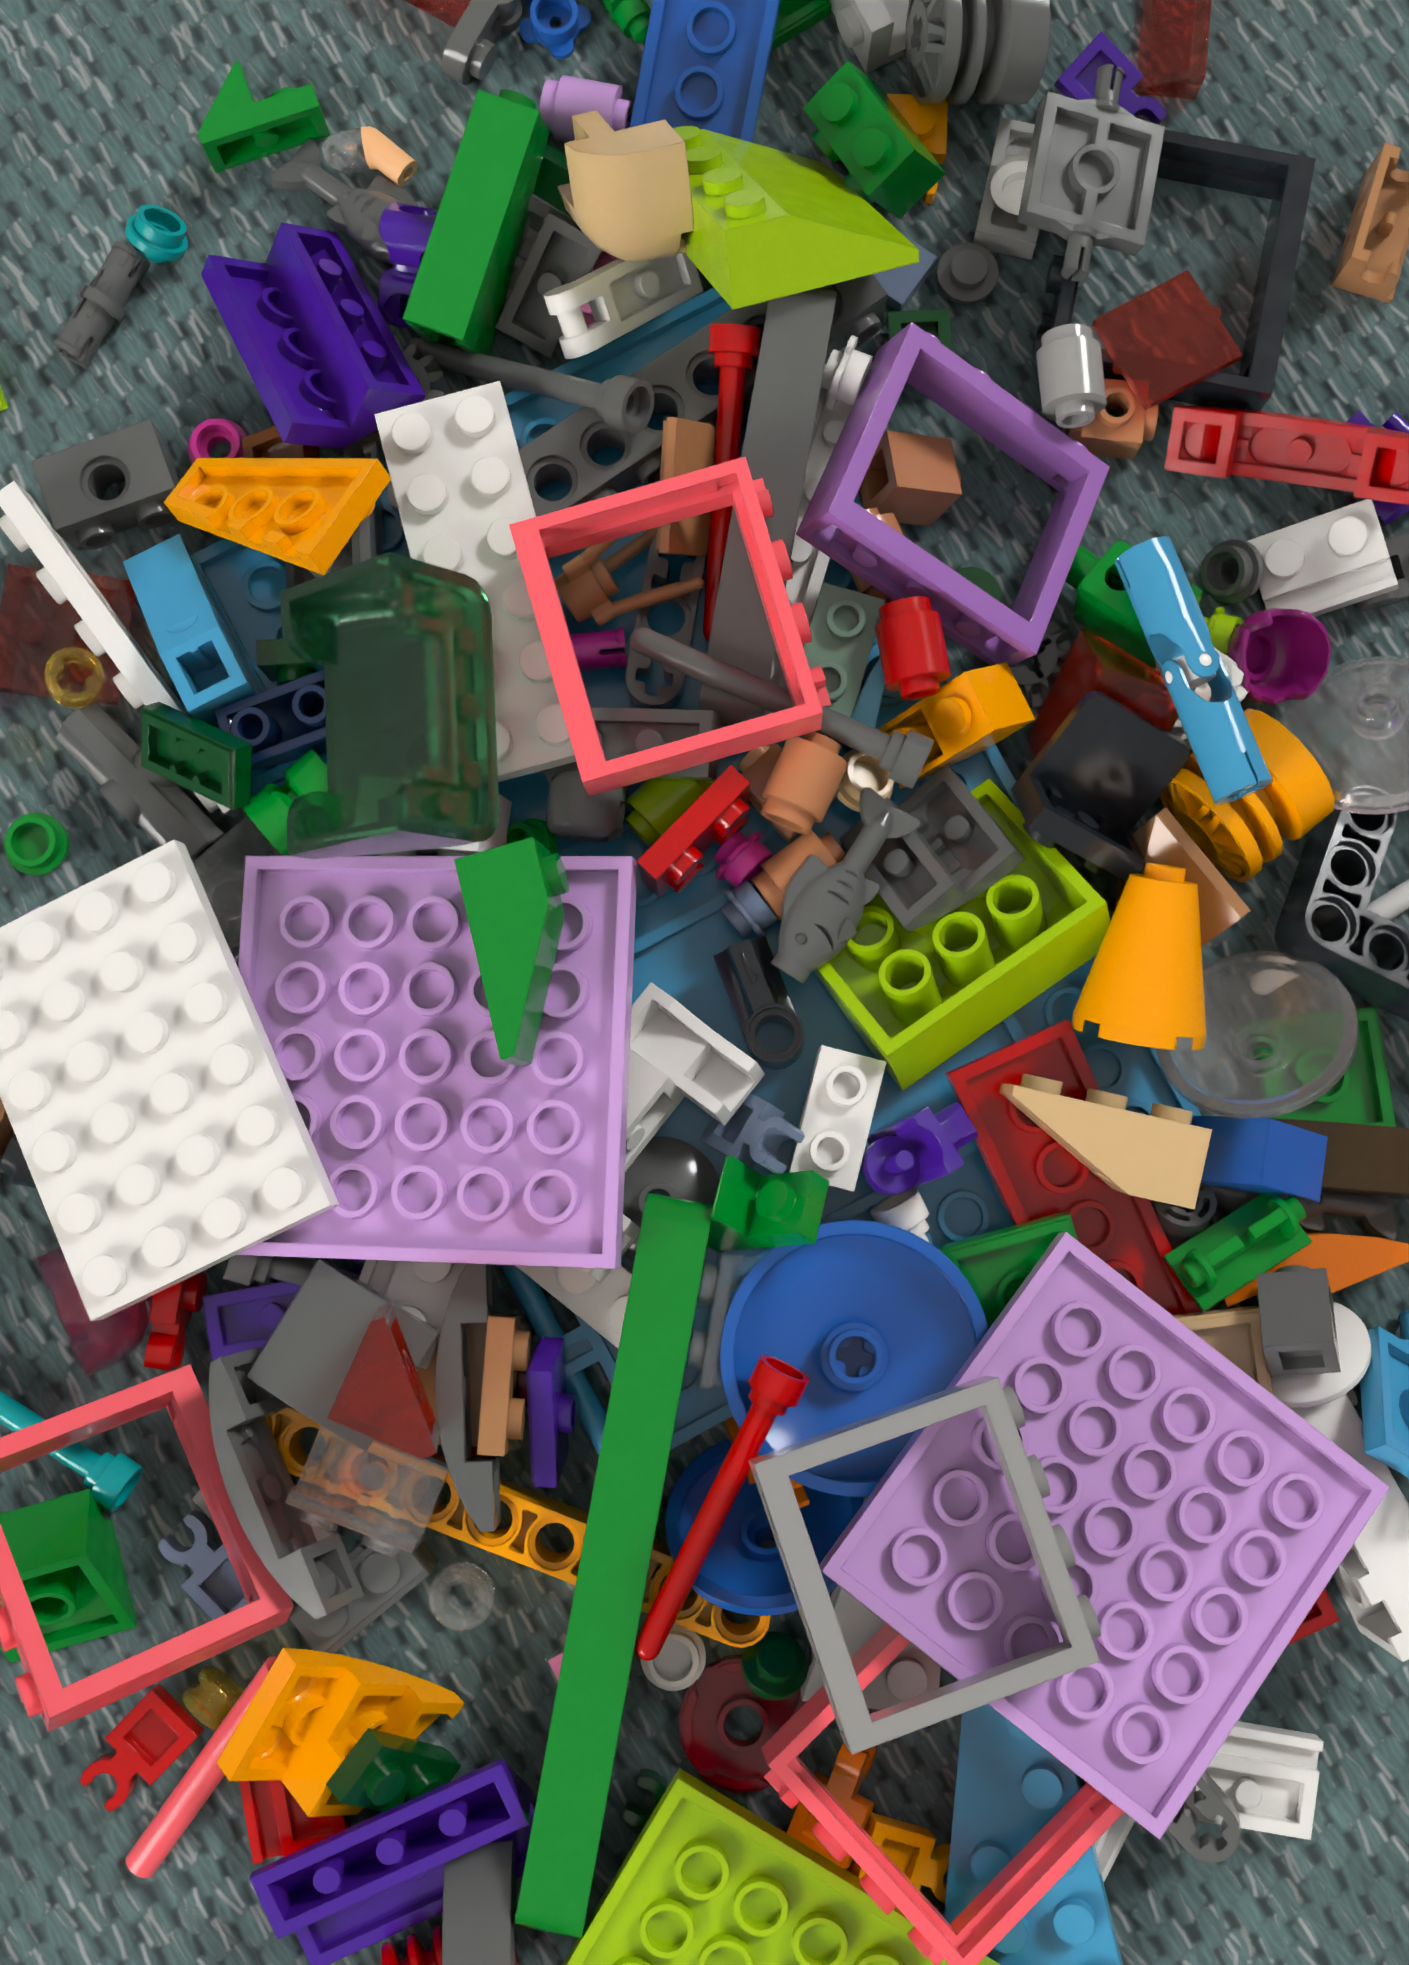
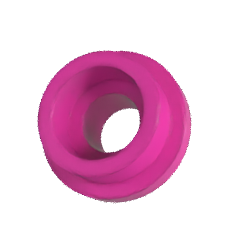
M223 418L205 420L194 429L189 439V459L193 464L197 458H211L213 447L219 443L231 445V451L225 458H244L242 438L247 437V434L237 423Z

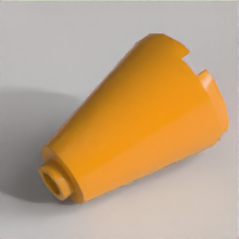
M1146 863L1144 875H1129L1074 1008L1071 1026L1075 1030L1083 1032L1085 1022L1088 1020L1100 1024L1099 1038L1111 1041L1176 1050L1178 1037L1191 1038V1051L1201 1050L1205 1047L1207 1030L1198 884L1184 881L1186 868Z

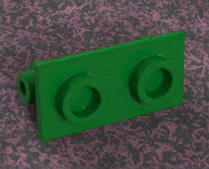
M1261 1194L1167 1253L1163 1258L1201 1311L1205 1312L1257 1279L1256 1274L1266 1273L1310 1245L1312 1240L1299 1225V1222L1306 1218V1213L1295 1197L1288 1196L1282 1200L1277 1196Z

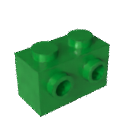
M848 60L803 107L817 127L816 131L811 135L816 145L831 161L837 163L841 160L850 173L843 179L846 186L856 191L870 205L876 202L899 219L946 174L881 86Z

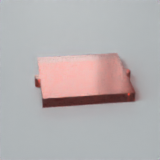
M1188 270L1094 319L1092 323L1093 329L1114 360L1113 372L1116 374L1122 373L1145 411L1234 364L1243 355L1219 319L1221 309L1210 305Z

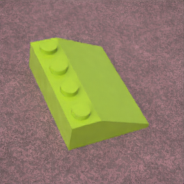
M695 126L673 128L685 141L693 207L694 231L681 234L687 249L685 254L733 310L919 262V249L856 191L848 188L844 180L825 163L713 131L700 130Z
M990 778L971 792L1026 860L969 902L943 917L910 932L903 927L877 892L875 897L864 905L862 918L856 928L858 934L853 936L846 947L828 963L814 970L819 980L866 1046L878 1060L886 1061V1071L902 1091L1096 956L1110 924L1107 902L1056 848L1051 849L1041 845L1023 828L1025 820L1021 811Z

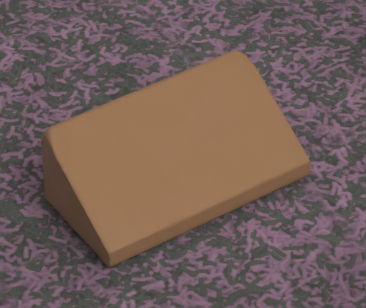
M667 417V421L663 420L660 481L713 466L715 447L714 426L708 423L676 417ZM710 512L657 527L656 550H659L661 554L706 555L708 551Z

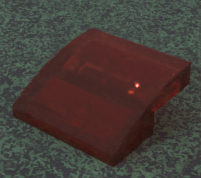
M8 564L0 610V692L86 703L95 701L98 704L118 705L120 690L112 678L120 673V670L107 652L97 657L80 637L74 625L83 619L69 600L59 605L53 599L36 575V572L40 569ZM87 572L130 631L135 598L131 582L129 580Z

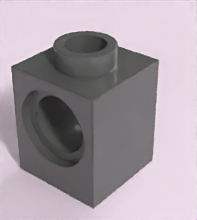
M1289 1265L1281 1267L1275 1272L1256 1274L1262 1346L1271 1377L1341 1372L1333 1297L1326 1268L1311 1269L1301 1265Z

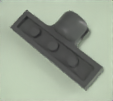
M591 707L606 761L721 727V714L714 710ZM718 760L656 778L716 780ZM577 762L531 773L545 774L549 784L545 824L549 833L569 840L607 842L618 839L624 832L626 793L630 785L588 797L582 783Z

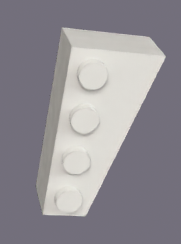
M1353 1389L1340 1398L1323 1405L1306 1408L1289 1407L1390 1487L1333 1574V1578L1359 1631L1400 1661L1409 1660V1502L1402 1494L1387 1465L1364 1453V1441L1361 1434L1363 1423L1354 1408L1358 1401Z

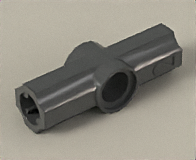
M93 701L83 708H77L61 723V730L55 738L101 785L98 790L104 798L133 826L139 830L143 828L157 842L156 844L159 847L172 840L184 843L195 869L208 864L221 851L224 842L229 837L182 790L185 787L141 766V747L106 709Z

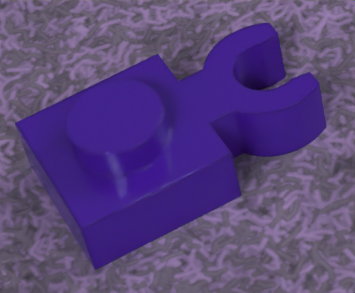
M1102 31L1061 74L1054 84L1066 97L1076 100L1093 99L1098 68L1105 64L1114 65L1113 72L1118 66L1124 70L1118 100L1120 107H1123L1133 116L1144 115L1150 122L1158 125L1167 116L1164 107L1159 101L1152 97H1139L1133 91L1144 75Z

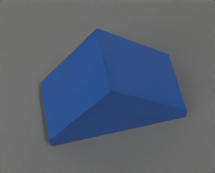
M1192 1117L1191 1125L1212 1129L1200 1184L1283 1198L1293 1196L1297 1200L1313 1203L1320 1202L1328 1141L1327 1136L1271 1118Z

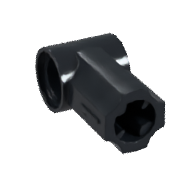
M766 936L747 939L729 946L722 952L714 955V961L751 1057L763 1068L772 1070L784 1069L795 1063L803 1050V1023L795 1012L779 969L770 964L774 956ZM776 1021L787 1025L791 1029L794 1039L788 1049L781 1053L773 1054L761 1049L756 1042V1037L762 1026Z

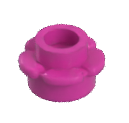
M741 831L734 834L714 856V860L720 865L715 878L718 881L726 880L734 888L740 886L745 880L750 883L751 879L763 870L760 865L773 855L760 842L763 835L760 832H756L747 838Z

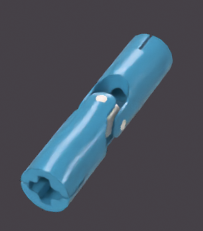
M1169 536L1155 537L1126 550L1114 563L1154 658L1162 668L1165 685L1215 805L1226 804L1263 789L1271 784L1273 780L1222 659L1214 649L1210 639V631ZM1208 682L1211 689V702L1204 700L1194 692L1195 689Z

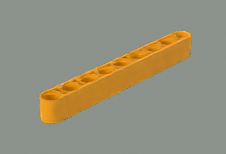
M284 1403L285 1409L267 1418L269 1427L290 1474L576 1585L588 1512L500 1478V1500L510 1508L513 1517L512 1524L504 1529L480 1532L456 1491L444 1456L408 1442L388 1441L382 1437L379 1431L367 1451H375L383 1455L388 1461L390 1471L387 1481L380 1483L372 1482L365 1478L360 1469V1458L362 1453L365 1452L364 1450L314 1422L286 1403ZM305 1427L317 1428L326 1436L328 1451L325 1458H311L302 1450L300 1436ZM437 1475L446 1480L451 1491V1498L448 1504L435 1506L424 1500L419 1488L420 1480L423 1476ZM550 1523L563 1524L573 1534L574 1546L567 1552H551L541 1542L540 1529ZM655 1538L641 1609L642 1612L647 1614L661 1589V1581L668 1575L674 1563L668 1544ZM695 1592L686 1599L674 1624L729 1646L743 1648L756 1644L764 1637L769 1629L771 1615L755 1616L751 1621L744 1624L733 1623L726 1619L721 1607L707 1601Z

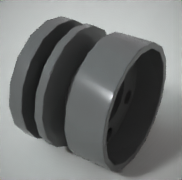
M909 0L905 33V58L907 78L913 97L919 104H940L944 100L948 104H964L973 94L981 105L1027 104L1036 93L1045 69L1050 39L1051 12L1049 0Z

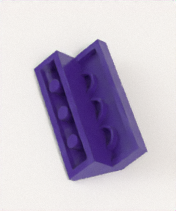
M281 222L266 263L208 254L201 276L284 443L343 449L378 429L374 414L424 400L426 395L337 232Z
M501 1758L251 1872L249 1879L277 1939L295 1932L310 1965H329L442 1913L445 1863L492 1841L515 1839L516 1878L523 1876L537 1800L532 1789Z

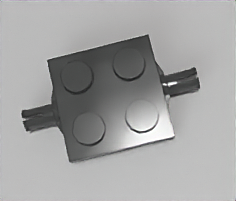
M1105 64L1098 68L1093 99L1076 100L1048 91L1039 102L1017 222L1056 233L1068 241L1061 275L1068 280L1073 274L1071 281H1083L1088 278L1092 247L1101 246L1135 256L1145 246L1165 126L1136 118L1118 105L1124 70L1118 66L1113 72L1114 65Z

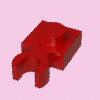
M198 1273L153 1295L149 1322H153V1328L146 1347L144 1367L169 1371L172 1370V1367H181L185 1350L186 1323L191 1321L192 1311L199 1312L203 1306L202 1297L206 1295L207 1275L205 1273Z
M158 1683L104 1738L117 1753H107L98 1757L85 1769L79 1782L86 1787L101 1773L113 1776L117 1783V1790L104 1805L108 1812L113 1811L121 1806L133 1793L137 1783V1773L151 1786L204 1729Z

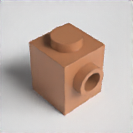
M886 430L860 486L864 509L878 508L880 515L894 513L898 523L930 526L962 495L961 474L956 466L951 439Z

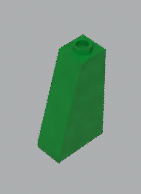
M478 89L403 316L408 325L424 341L430 343L439 342L459 347L465 352L472 354L479 352L491 355L497 333V328L495 327L503 310L529 211L530 199L533 196L549 135V130L540 110L536 109L537 104L532 99L516 91L501 89L499 96Z

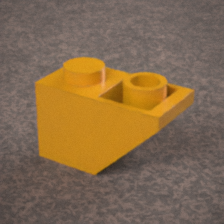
M1006 662L963 672L940 687L941 691L939 693L922 699L877 730L892 736L894 730L907 735L911 729L934 739L932 748L916 781L918 782L937 773L946 764L950 767L992 747L1034 721L1035 717ZM898 783L900 789L906 787V786H904V785Z

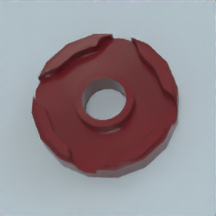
M743 1654L727 1655L706 1665L699 1679H696L691 1686L686 1688L678 1712L680 1744L687 1759L689 1758L691 1764L698 1769V1773L711 1785L735 1793L762 1791L771 1786L764 1778V1775L771 1768L767 1765L761 1747L806 1703L801 1699L800 1690L793 1696L783 1700H768L756 1695L749 1688L742 1675L741 1659ZM749 1706L760 1714L763 1722L756 1736L748 1740H738L729 1735L725 1729L724 1720L733 1708ZM803 1751L797 1756L799 1759H801Z

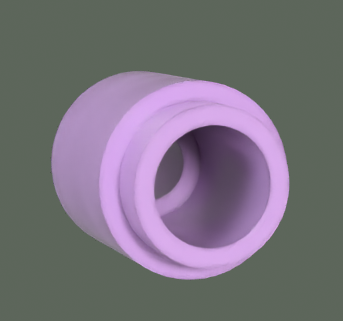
M562 75L560 81L552 79L545 81L539 110L549 133H553L554 140L569 142L575 140L572 116L597 110L614 131L630 128L632 102L623 99L621 85Z

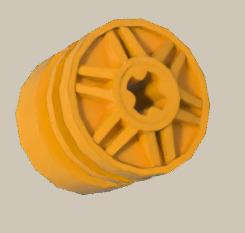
M1249 708L1244 711V714L1273 780L1271 784L1241 799L1222 805H1215L1193 752L1190 754L1187 763L1159 795L1164 808L1166 807L1215 868L1228 878L1241 883L1250 880L1262 870L1263 862H1270L1282 854L1283 842L1281 837L1292 841L1301 838L1333 812L1335 798L1326 775L1302 742L1279 721L1262 711Z

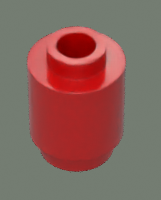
M924 596L902 598L882 605L878 609L880 622L875 625V632L886 689L889 691H900L902 700L922 699L939 693L941 691L939 683L951 677L940 613L932 611L930 598Z

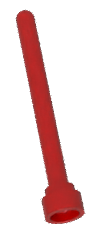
M742 324L710 325L708 353L714 355V367L720 369L714 465L740 458L746 370H752L753 358L759 357L762 329L759 327ZM733 505L710 512L703 635L708 642L710 640Z
M760 1355L748 1379V1383L752 1387L748 1398L753 1403L636 1638L634 1651L642 1660L650 1661L659 1655L751 1469L748 1460L757 1457L777 1415L785 1416L789 1407L798 1406L810 1382L809 1378L802 1371L783 1360L769 1355Z

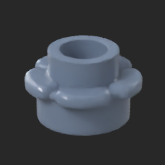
M747 880L732 891L728 887L724 889V894L730 901L720 909L744 939L754 931L759 937L766 936L764 931L779 920Z

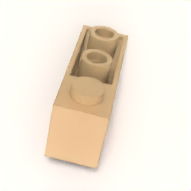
M1023 1074L1020 1086L1001 1083L1000 1094L1112 1189L1128 1195L1195 1210L1212 1129L1190 1125L1193 1115L1192 1111L1157 1103L1152 1104L1150 1115L1125 1110L1128 1100L1126 1096L1088 1088L1085 1101L1060 1095L1063 1082Z

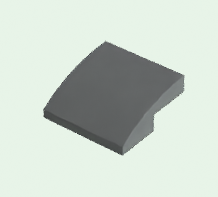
M533 194L530 199L529 211L503 310L495 328L551 358L559 342L558 339L562 336L563 332L557 315L549 314L543 295L556 287L571 283L591 273L602 250L598 249L581 231L573 218Z
M946 764L899 806L888 797L885 798L892 807L919 819L921 823L916 830L899 838H887L865 872V876L868 880L879 884L878 893L903 927L910 932L943 917L969 902L1010 873L1026 858L958 774ZM862 819L839 839L847 851H849L864 827Z
M318 1258L247 1372V1377L301 1414L360 1449L367 1451L437 1337L438 1331L434 1326L378 1295L377 1290L327 1261Z

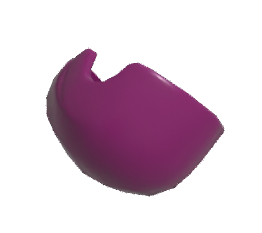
M1270 608L1256 612L1243 619L1242 624L1235 628L1231 636L1227 656L1235 661L1237 667L1244 673L1241 685L1248 692L1246 697L1255 703L1261 701L1265 704L1277 705V703L1288 700H1304L1314 694L1328 673L1332 648L1326 627L1310 613L1298 609Z

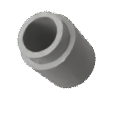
M1066 324L1057 326L1043 334L1041 337L1042 347L1036 353L1042 414L1045 418L1056 421L1059 427L1078 428L1091 423L1095 419V415L1100 413L1107 405L1101 345L1098 340L1093 338L1092 329L1086 325Z

